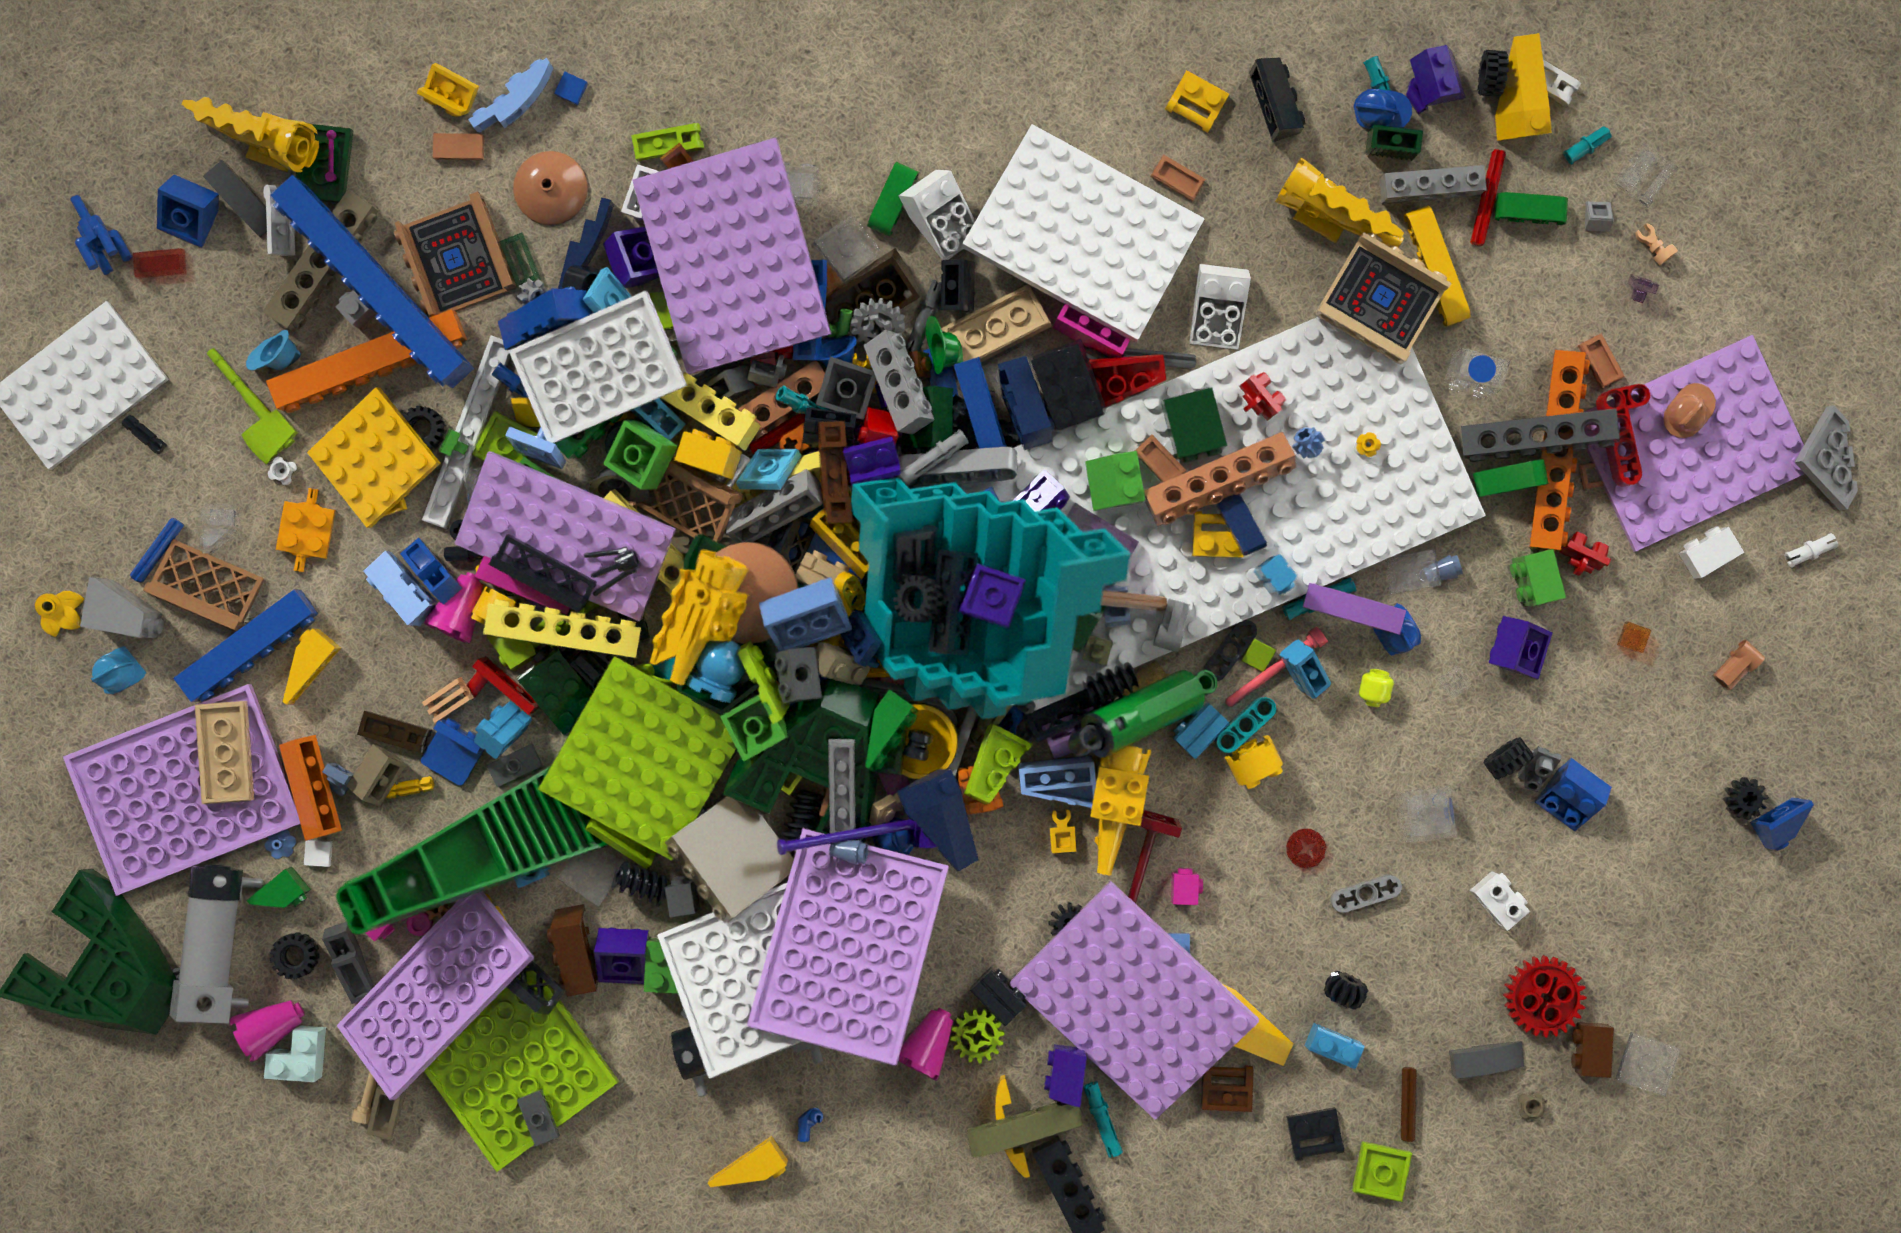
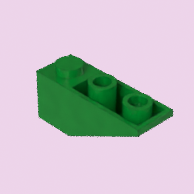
M890 689L874 710L866 767L873 772L884 766L888 759L886 755L891 748L894 749L899 745L902 740L901 734L907 727L910 728L917 719L916 714L918 710Z

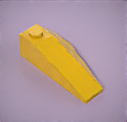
M1540 34L1513 37L1508 58L1509 64L1507 68L1509 69L1507 81H1505L1506 87L1499 98L1495 112L1497 141L1552 133Z
M1222 984L1259 1018V1022L1234 1046L1284 1066L1294 1043L1240 993Z

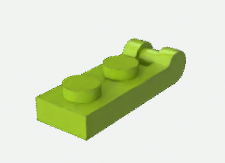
M693 123L631 135L636 161L662 157L678 143L684 147L686 152L704 150V143L700 140L699 135L701 133L700 124ZM690 135L691 141L684 143L682 136Z

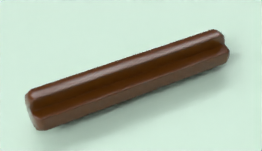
M1413 1067L1402 1068L1401 1140L1405 1142L1415 1141L1417 1070Z

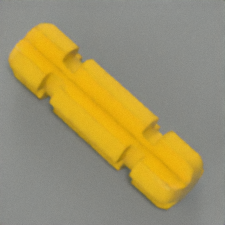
M429 776L423 777L422 780L413 779L399 782L397 785L394 784L386 798L392 799L397 798V795L402 797L417 794L421 790L423 792L432 791L434 788L433 778Z

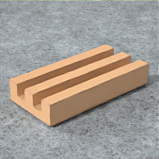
M459 677L422 703L424 706H428L429 710L427 712L429 715L432 714L434 716L432 720L434 723H437L438 720L444 719L474 699L463 678ZM459 685L461 687L460 689H458L457 691H455L454 693H452L451 695H449L448 697L434 705L433 702L435 700H437L438 698H440L456 686ZM462 693L465 694L466 697L442 713L438 712L444 705Z

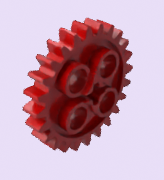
M1542 955L1540 962L1537 957L1533 956L1532 964L1523 960L1524 968L1521 969L1515 966L1514 968L1518 974L1516 976L1508 975L1513 982L1512 984H1504L1505 987L1510 989V992L1503 994L1504 997L1510 999L1504 1006L1513 1009L1508 1013V1016L1511 1018L1517 1017L1514 1024L1517 1026L1523 1024V1031L1528 1032L1531 1029L1532 1035L1536 1037L1541 1031L1542 1036L1545 1038L1548 1037L1550 1031L1552 1035L1557 1037L1558 1029L1567 1033L1566 1025L1569 1024L1575 1027L1576 1025L1572 1019L1574 1017L1582 1018L1577 1011L1578 1009L1586 1008L1580 1004V1000L1587 999L1585 995L1580 994V991L1586 987L1582 984H1577L1582 977L1579 975L1572 976L1576 969L1573 967L1567 968V962L1562 960L1558 964V958L1552 957L1549 962L1548 957ZM1544 973V982L1541 985H1537L1536 977ZM1565 986L1566 994L1558 998V989ZM1545 993L1549 996V999L1545 1000L1541 995ZM1531 995L1532 1003L1524 1007V998ZM1553 1008V1016L1550 1019H1546L1545 1011Z

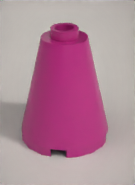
M473 573L460 574L456 581L462 589L444 605L439 601L423 623L434 630L438 628L437 630L447 636L470 644L476 620L471 618L473 615L471 612L482 594L484 584L475 578Z
M292 1000L235 1015L229 1019L230 1026L236 1025L237 1030L233 1034L246 1057L251 1055L249 1061L254 1062L303 1022L302 1017L305 1016V1013L299 1002L294 1004Z
M939 1007L937 1011L932 1009L902 1044L898 1061L937 1081L954 1022L950 1019L951 1013Z

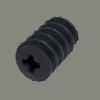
M1129 662L1124 663V670L1117 665L1114 668V673L1111 669H1106L1105 677L1101 672L1096 673V681L1090 675L1087 676L1086 683L1083 681L1086 696L1093 708L1096 707V699L1105 704V696L1107 695L1114 701L1115 692L1123 698L1124 689H1127L1131 694L1133 693V686L1136 685L1139 688L1137 676Z
M799 789V793H792L791 796L797 799V802L789 803V806L795 809V811L786 814L792 819V822H784V825L790 830L781 832V835L788 839L796 840L800 839L802 829H814L816 825L810 820L817 819L819 815L813 810L821 808V805L815 800H822L823 795L804 789Z
M625 861L617 869L612 880L611 889L614 890L617 885H620L619 893L622 894L628 888L629 897L638 892V900L647 895L648 904L656 898V906L659 907L666 894L667 877L665 875L658 877L657 872L649 874L648 869L643 868L640 870L638 865H633L630 868V863Z

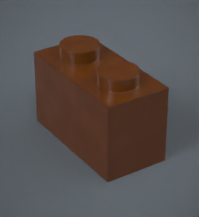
M1577 1022V1029L1574 1028L1572 1033L1573 1043L1576 1044V1053H1573L1571 1057L1572 1068L1575 1069L1577 1074L1587 1077L1611 1078L1614 1027L1603 1023Z

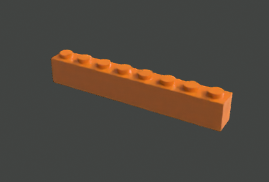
M451 309L429 318L457 349L462 347V342L467 341L458 314ZM394 331L266 380L276 409L286 410V413H291L301 409L300 405L303 403L315 404L324 400L323 396L332 393V395L344 393L347 391L346 387L350 385H365L370 382L369 378L376 375L379 377L388 376L393 373L392 369L399 366L402 368L414 366L416 361L409 354L412 350L402 346L392 336L395 333Z

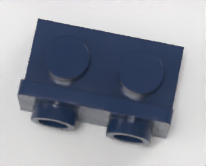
M854 609L849 616L852 630L840 635L844 640L845 646L850 649L855 657L854 660L862 667L877 668L880 663L874 654L883 642L864 613Z

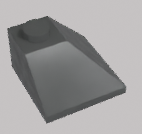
M830 357L816 405L826 410L857 414V421L864 420L876 381L874 371Z

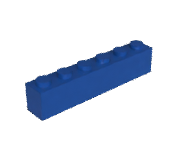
M294 589L173 679L190 702L201 701L202 703L209 700L215 695L213 691L218 687L224 688L230 685L235 680L233 676L237 673H245L255 666L253 662L259 657L263 659L275 651L273 647L279 642L284 644L295 636L293 632L298 628L305 629L314 623L313 617L318 612L302 590Z

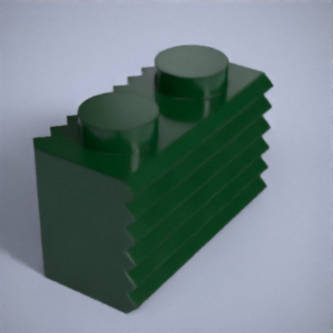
M1373 125L1368 131L1365 153L1367 156L1371 154L1377 157L1379 155L1381 157L1386 156V158L1390 156L1391 158L1395 157L1398 159L1400 157L1401 160L1405 158L1406 161L1408 159L1412 161L1421 152L1423 131Z

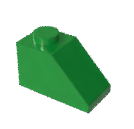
M289 867L284 869L246 901L251 905L280 908L294 905V907H297L307 899L305 894L311 889L295 869Z

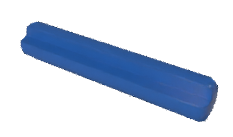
M171 518L130 573L132 579L140 583L144 582L168 549L172 540L176 538L183 528L182 522L175 518Z

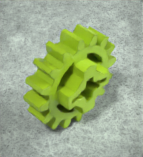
M975 1007L973 1008V1014H969L965 1010L963 1019L958 1016L956 1017L959 1025H953L951 1029L956 1032V1034L950 1036L951 1041H957L953 1049H961L959 1057L962 1058L968 1055V1062L970 1063L973 1058H977L978 1063H982V1057H986L990 1061V1053L998 1054L999 1050L996 1046L1004 1044L1003 1040L999 1039L1000 1036L1004 1035V1030H998L1002 1023L1000 1021L994 1022L995 1016L993 1014L987 1016L985 1008L981 1013H978ZM977 1019L975 1024L971 1026L965 1025L969 1021ZM986 1022L993 1028L994 1035L987 1032L985 1028ZM977 1030H980L983 1038L979 1037L978 1041H975L971 1033L976 1034ZM961 1036L968 1040L969 1049L963 1044ZM989 1045L987 1049L978 1051L980 1047Z

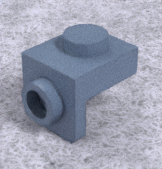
M1117 585L1103 589L1128 593V587ZM1106 606L1104 610L1105 627L1131 625L1129 608Z

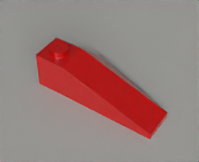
M1164 354L1089 359L1106 407L1167 379Z

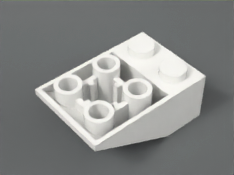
M935 170L899 195L908 216L942 260H948L964 249L962 244L974 225L975 219L951 171Z
M1199 265L1189 344L1239 349L1251 280L1249 270Z

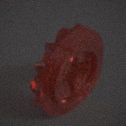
M1306 828L1295 831L1289 837L1286 845L1287 855L1291 862L1298 867L1307 869L1318 866L1325 858L1327 849L1324 838L1317 831ZM1300 840H1302L1308 845L1311 843L1314 844L1313 847L1310 849L1312 852L1311 854L1313 856L1312 858L1307 853H1300L1303 849L1302 842Z

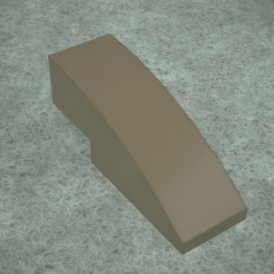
M380 1085L377 1087L366 1134L387 1140L392 1139L407 1089L396 1100H390Z

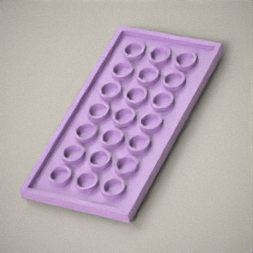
M489 451L483 463L455 545L492 558L493 555L498 553L506 535L509 534L592 578V573L614 565V558L618 557V555L585 558V553L614 550L627 546L628 550L634 549L639 558L640 567L636 569L637 572L628 575L597 596L593 595L594 591L622 572H619L617 569L592 578L597 581V584L589 600L640 621L644 615L676 528ZM509 543L504 554L513 559L521 557L519 548ZM536 556L527 558L530 568L534 570L543 569L541 559ZM558 568L550 570L554 581L562 582L566 580L562 570ZM581 580L572 582L574 590L584 596L589 585Z
M483 891L459 899L337 1024V1027L390 1100H396L535 957Z

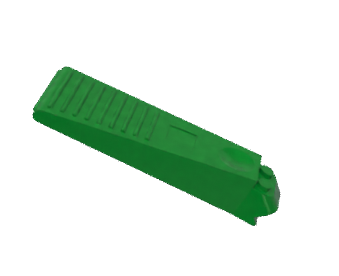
M548 767L375 869L345 882V885L337 890L336 900L349 929L354 934L360 935L610 845L585 830L591 817L538 790L550 769Z

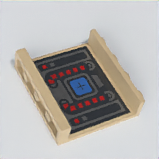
M1364 232L1359 237L1314 315L1401 365L1408 359L1411 354L1409 352L1444 291L1450 287L1451 283L1446 280L1447 277L1438 271L1431 272L1425 268V264L1415 258L1409 259L1403 255L1404 252L1395 246L1389 247L1381 242L1382 239L1377 235Z

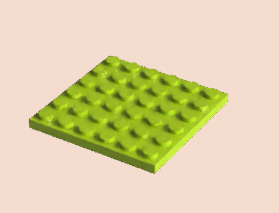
M614 656L538 790L672 861L674 858L669 854L665 842L697 818L735 752L736 746L720 717L722 715L692 701V699Z
M534 971L526 972L527 983L529 985L537 984L536 973ZM551 986L543 987L544 998L549 1002L555 992ZM507 987L424 1070L496 1172L534 1145L519 1107L518 1098L542 1089L555 1124L559 1127L619 1082L561 1000L558 1001L549 1015L538 1014Z

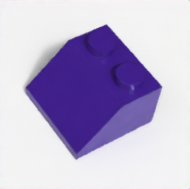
M1447 45L1425 49L1410 59L1424 107L1466 98L1452 50Z
M645 226L613 232L603 243L613 273L625 288L640 286L659 278Z
M1503 616L1497 628L1495 644L1490 651L1489 664L1538 680L1553 632L1529 621Z
M598 928L594 950L598 982L644 984L646 942L649 940L648 930Z
M1054 1044L1053 1051L1049 1050L1047 1065L1051 1066L1050 1076H1045L1044 1090L1048 1091L1050 1099L1075 1107L1081 1106L1087 1058L1084 1050Z

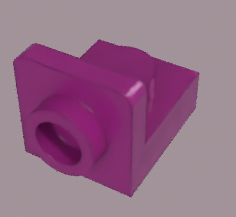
M888 759L884 766L878 769V775L888 795H894L897 791L910 785L907 776L898 772Z

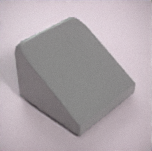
M1586 201L1585 231L1609 232L1614 222L1611 202Z

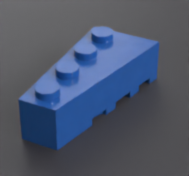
M575 287L552 288L516 311L508 313L506 317L498 321L505 350L514 349L591 315V309L582 300L587 291L575 290Z

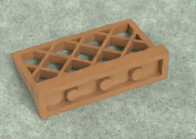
M673 455L664 473L667 482L659 484L657 490H650V492L654 491L658 504L651 506L645 500L636 503V505L693 538L700 533L707 536L704 527L713 524L715 530L713 540L720 543L735 504H740L743 494L695 467L676 461ZM677 481L683 482L686 493L679 496L674 486V483ZM668 485L672 498L663 501L660 488ZM697 492L703 493L706 504L697 507L693 495ZM688 496L691 510L683 513L679 499ZM672 502L677 512V515L673 517L668 515L665 505ZM716 503L726 506L723 515L719 518L716 517L713 507ZM707 507L711 521L703 524L699 510ZM693 513L697 524L693 528L687 526L684 517Z
M173 539L151 583L147 582L143 591L162 601L237 632L244 626L243 623L261 589L264 578ZM177 547L183 548L188 559L175 564L173 554ZM190 552L198 556L192 557ZM202 558L207 559L211 569L197 573L194 562ZM213 562L220 566L214 567ZM190 564L194 575L181 580L177 568ZM224 568L230 569L233 579L220 583L216 572ZM173 570L177 581L168 585L161 583L160 580L163 574ZM235 572L242 574V576L237 577ZM213 574L216 585L203 590L200 578ZM246 578L255 580L256 583L253 589L243 593L239 581ZM196 580L199 591L190 595L186 594L182 584ZM235 583L239 595L226 599L222 588ZM179 586L180 591L173 587ZM218 589L222 601L209 604L205 594ZM241 599L243 609L240 615L237 616L230 612L228 603ZM224 605L225 610H223V609H221V608H219V607Z

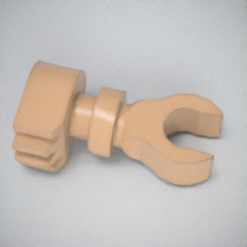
M1645 224L1644 227L1649 232V236L1645 237L1637 230L1636 238L1638 241L1650 246V252L1656 253L1653 259L1661 266L1676 254L1678 250L1673 244L1664 248L1663 241H1658L1654 227L1650 224Z

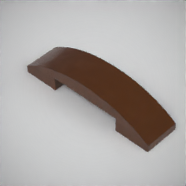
M845 421L819 422V466L826 523H852L851 497L848 495L846 460L843 448L846 447Z

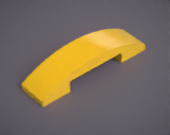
M1005 1075L1000 1076L995 1095L996 1120L1005 1118L1003 1105L1011 1104ZM1023 1147L1006 1149L1005 1152L1018 1172L1025 1178L1030 1177Z

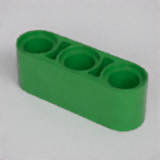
M899 162L894 164L871 213L867 227L889 237L891 236L893 225L897 224L903 211V204L899 195L912 187L914 180L918 178V171Z
M1513 192L1496 194L1495 220L1500 221V218L1508 219L1509 222L1524 223V220L1532 221L1534 224L1549 225V222L1557 223V225H1565L1567 223V197Z
M1544 459L1473 473L1477 497L1549 484Z

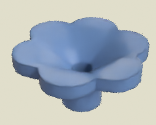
M286 829L269 836L265 843V848L271 852L272 857L275 859H279L282 856L289 857L293 853L292 847L295 846L296 839L290 836L289 831Z

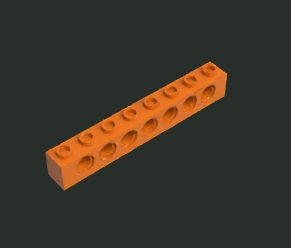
M1555 350L1546 416L1581 413L1584 411V409H1579L1580 399H1585L1587 384H1582L1583 374L1588 375L1590 360L1585 359L1586 352ZM1571 372L1575 374L1577 380L1572 384H1568L1563 381L1562 375ZM1562 397H1570L1573 400V406L1563 408L1559 404V400ZM1570 429L1566 433L1559 432L1558 436L1564 440L1570 439L1573 436V430ZM1545 431L1543 441H1545L1547 438V433ZM1572 447L1566 448L1567 455L1562 458L1556 457L1554 454H1547L1546 450H1542L1541 459L1545 461L1549 484L1537 486L1530 549H1553L1555 552H1560L1561 546L1566 547L1568 532L1563 531L1564 522L1570 521L1571 507H1566L1567 498L1573 497L1574 483L1570 482V474L1576 473L1577 458H1573ZM1560 470L1564 474V479L1561 482H1554L1550 478V472ZM1551 494H1556L1560 497L1561 504L1557 507H1552L1548 505L1546 498ZM1547 519H1554L1558 524V528L1552 532L1547 531L1543 526V522Z

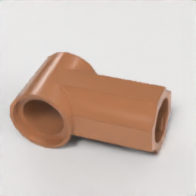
M1746 639L1738 644L1739 647L1735 652H1730L1731 657L1713 674L1715 680L1727 690H1732L1748 672L1754 671L1765 659Z

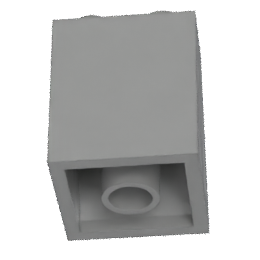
M89 577L80 627L140 638L158 637V634L162 632L164 627V621L161 619L162 613L112 579Z

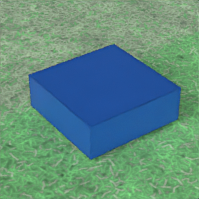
M564 71L554 94L578 106L588 83Z

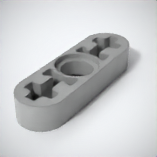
M1388 874L1336 890L1331 895L1330 902L1335 910L1345 913L1398 896L1402 890V884L1397 877ZM1387 880L1396 883V886L1392 888L1393 892L1390 893L1387 889L1381 890L1379 892L1382 896L1378 897V890L1374 886L1375 883H1378V887L1386 886ZM1365 886L1370 887L1373 892L1369 900H1362L1359 896L1360 889ZM1354 890V896L1358 904L1354 905V900L1345 902V907L1336 904V901L1339 900V895L1342 894L1345 898L1353 896L1350 891Z

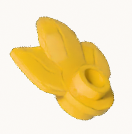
M66 590L57 595L46 593L39 596L35 602V610L41 616L42 629L47 634L56 637L61 628L68 630L81 628V619L75 608L83 603L84 598L78 593ZM44 602H50L53 606L52 609H44Z

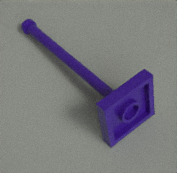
M910 818L903 821L784 841V839L777 840L779 855H785L787 851L911 829L913 847L935 848L937 846L922 833L923 830Z

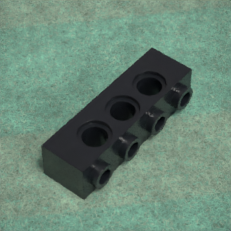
M1056 1136L1032 1148L1033 1156L1072 1233H1101L1105 1231L1102 1222L1106 1221V1218L1100 1207L1095 1209L1091 1201L1095 1198L1089 1185H1083L1080 1177L1084 1175L1078 1163H1072L1069 1157L1072 1151L1067 1141L1061 1142L1059 1136ZM1061 1160L1065 1162L1066 1166L1063 1170L1057 1171L1052 1168L1056 1161ZM1068 1183H1074L1077 1185V1189L1072 1193H1067L1064 1191V1186ZM1078 1206H1086L1088 1208L1087 1213L1084 1215L1076 1214L1075 1210Z

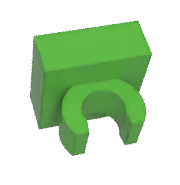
M449 429L439 451L448 456L451 455L453 450L465 455L468 445L458 441L460 433Z

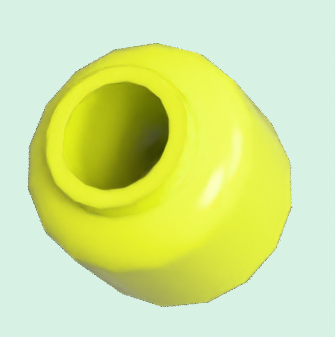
M1370 669V672L1363 674L1359 696L1366 700V705L1380 707V704L1390 701L1394 680L1389 676L1390 673L1384 670Z

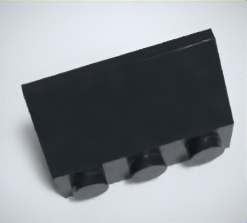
M1280 57L1256 59L1249 75L1272 142L1300 134L1304 128L1303 125H1305V117L1301 110L1298 111L1296 105L1298 99L1294 87L1290 88L1288 82L1290 75L1287 65L1282 64Z

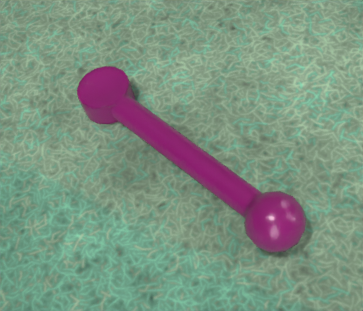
M329 130L326 134L329 139L328 172L325 175V179L332 183L336 180V175L333 173L336 132Z

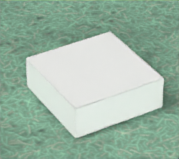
M307 840L305 842L304 865L330 867L333 841Z

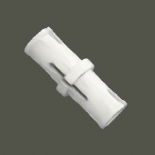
M1829 533L1816 541H1807L1803 544L1804 546L1786 552L1784 554L1786 560L1796 556L1795 559L1787 562L1789 567H1795V565L1809 559L1815 560L1819 558L1820 554L1836 549L1838 541L1827 544V542L1836 539V537Z

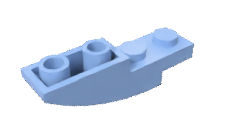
M548 59L536 60L527 71L511 76L509 82L505 84L510 93L498 96L494 99L492 105L476 110L472 115L473 117L468 119L474 129L480 133L497 121L506 128L525 113L541 94L553 71V67Z

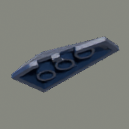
M937 769L897 791L907 816L919 825L923 830L922 833L934 842L938 847V851L956 871H961L979 860L962 793L951 769Z

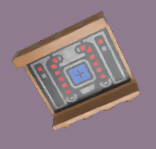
M478 191L469 194L470 200L411 223L403 225L400 221L395 222L397 229L394 231L395 238L399 245H403L405 254H403L404 262L407 268L412 269L414 277H411L413 286L416 291H420L423 300H420V305L423 312L431 317L451 309L457 311L517 288L485 200Z

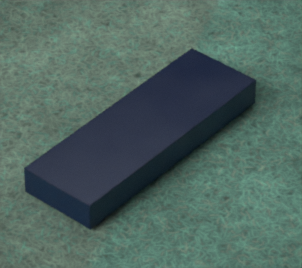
M1233 494L1215 504L1243 556L1267 547L1264 536L1240 494Z

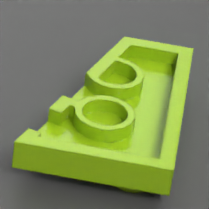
M989 724L964 794L983 804H990L1006 782V777L1011 770L1018 766L1020 763L1019 759L1033 744L994 724Z
M590 818L585 830L643 868L651 866L656 854L655 851Z

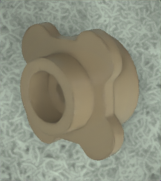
M1535 1092L1533 1095L1521 1094L1518 1097V1101L1521 1104L1520 1116L1524 1119L1529 1118V1116L1542 1117L1544 1115L1543 1096L1538 1092ZM1530 1103H1533L1532 1108L1529 1107Z

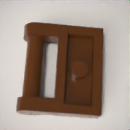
M1245 1065V1068L1212 1066L1202 1075L1201 1109L1252 1112L1253 1066ZM1211 1076L1244 1078V1085L1211 1083Z

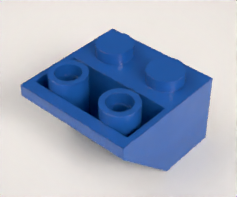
M1570 758L1556 771L1535 803L1576 831L1606 806L1612 787L1577 761Z

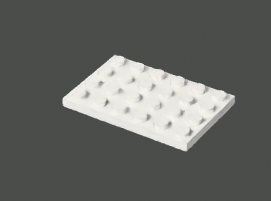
M648 291L639 293L509 350L546 440L551 443H556L687 386Z
M105 301L0 382V407L45 466L52 470L169 379L110 302Z

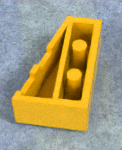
M848 486V495L852 498V492ZM823 508L812 518L810 527L862 580L868 574L869 562L859 551L861 523L852 513V523L827 524Z

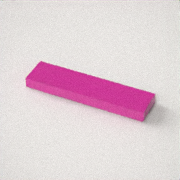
M483 557L474 576L475 578L547 608L561 610L560 613L566 616L569 615L571 608L488 565L491 558Z

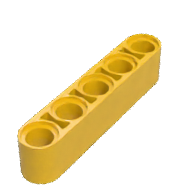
M1427 205L1405 213L1404 222H1407L1410 229H1408L1413 245H1416L1418 249V259L1425 264L1426 269L1431 272L1438 271L1447 277L1446 280L1451 283L1436 305L1439 314H1442L1444 321H1442L1443 325L1448 327L1469 319L1471 314L1431 207Z

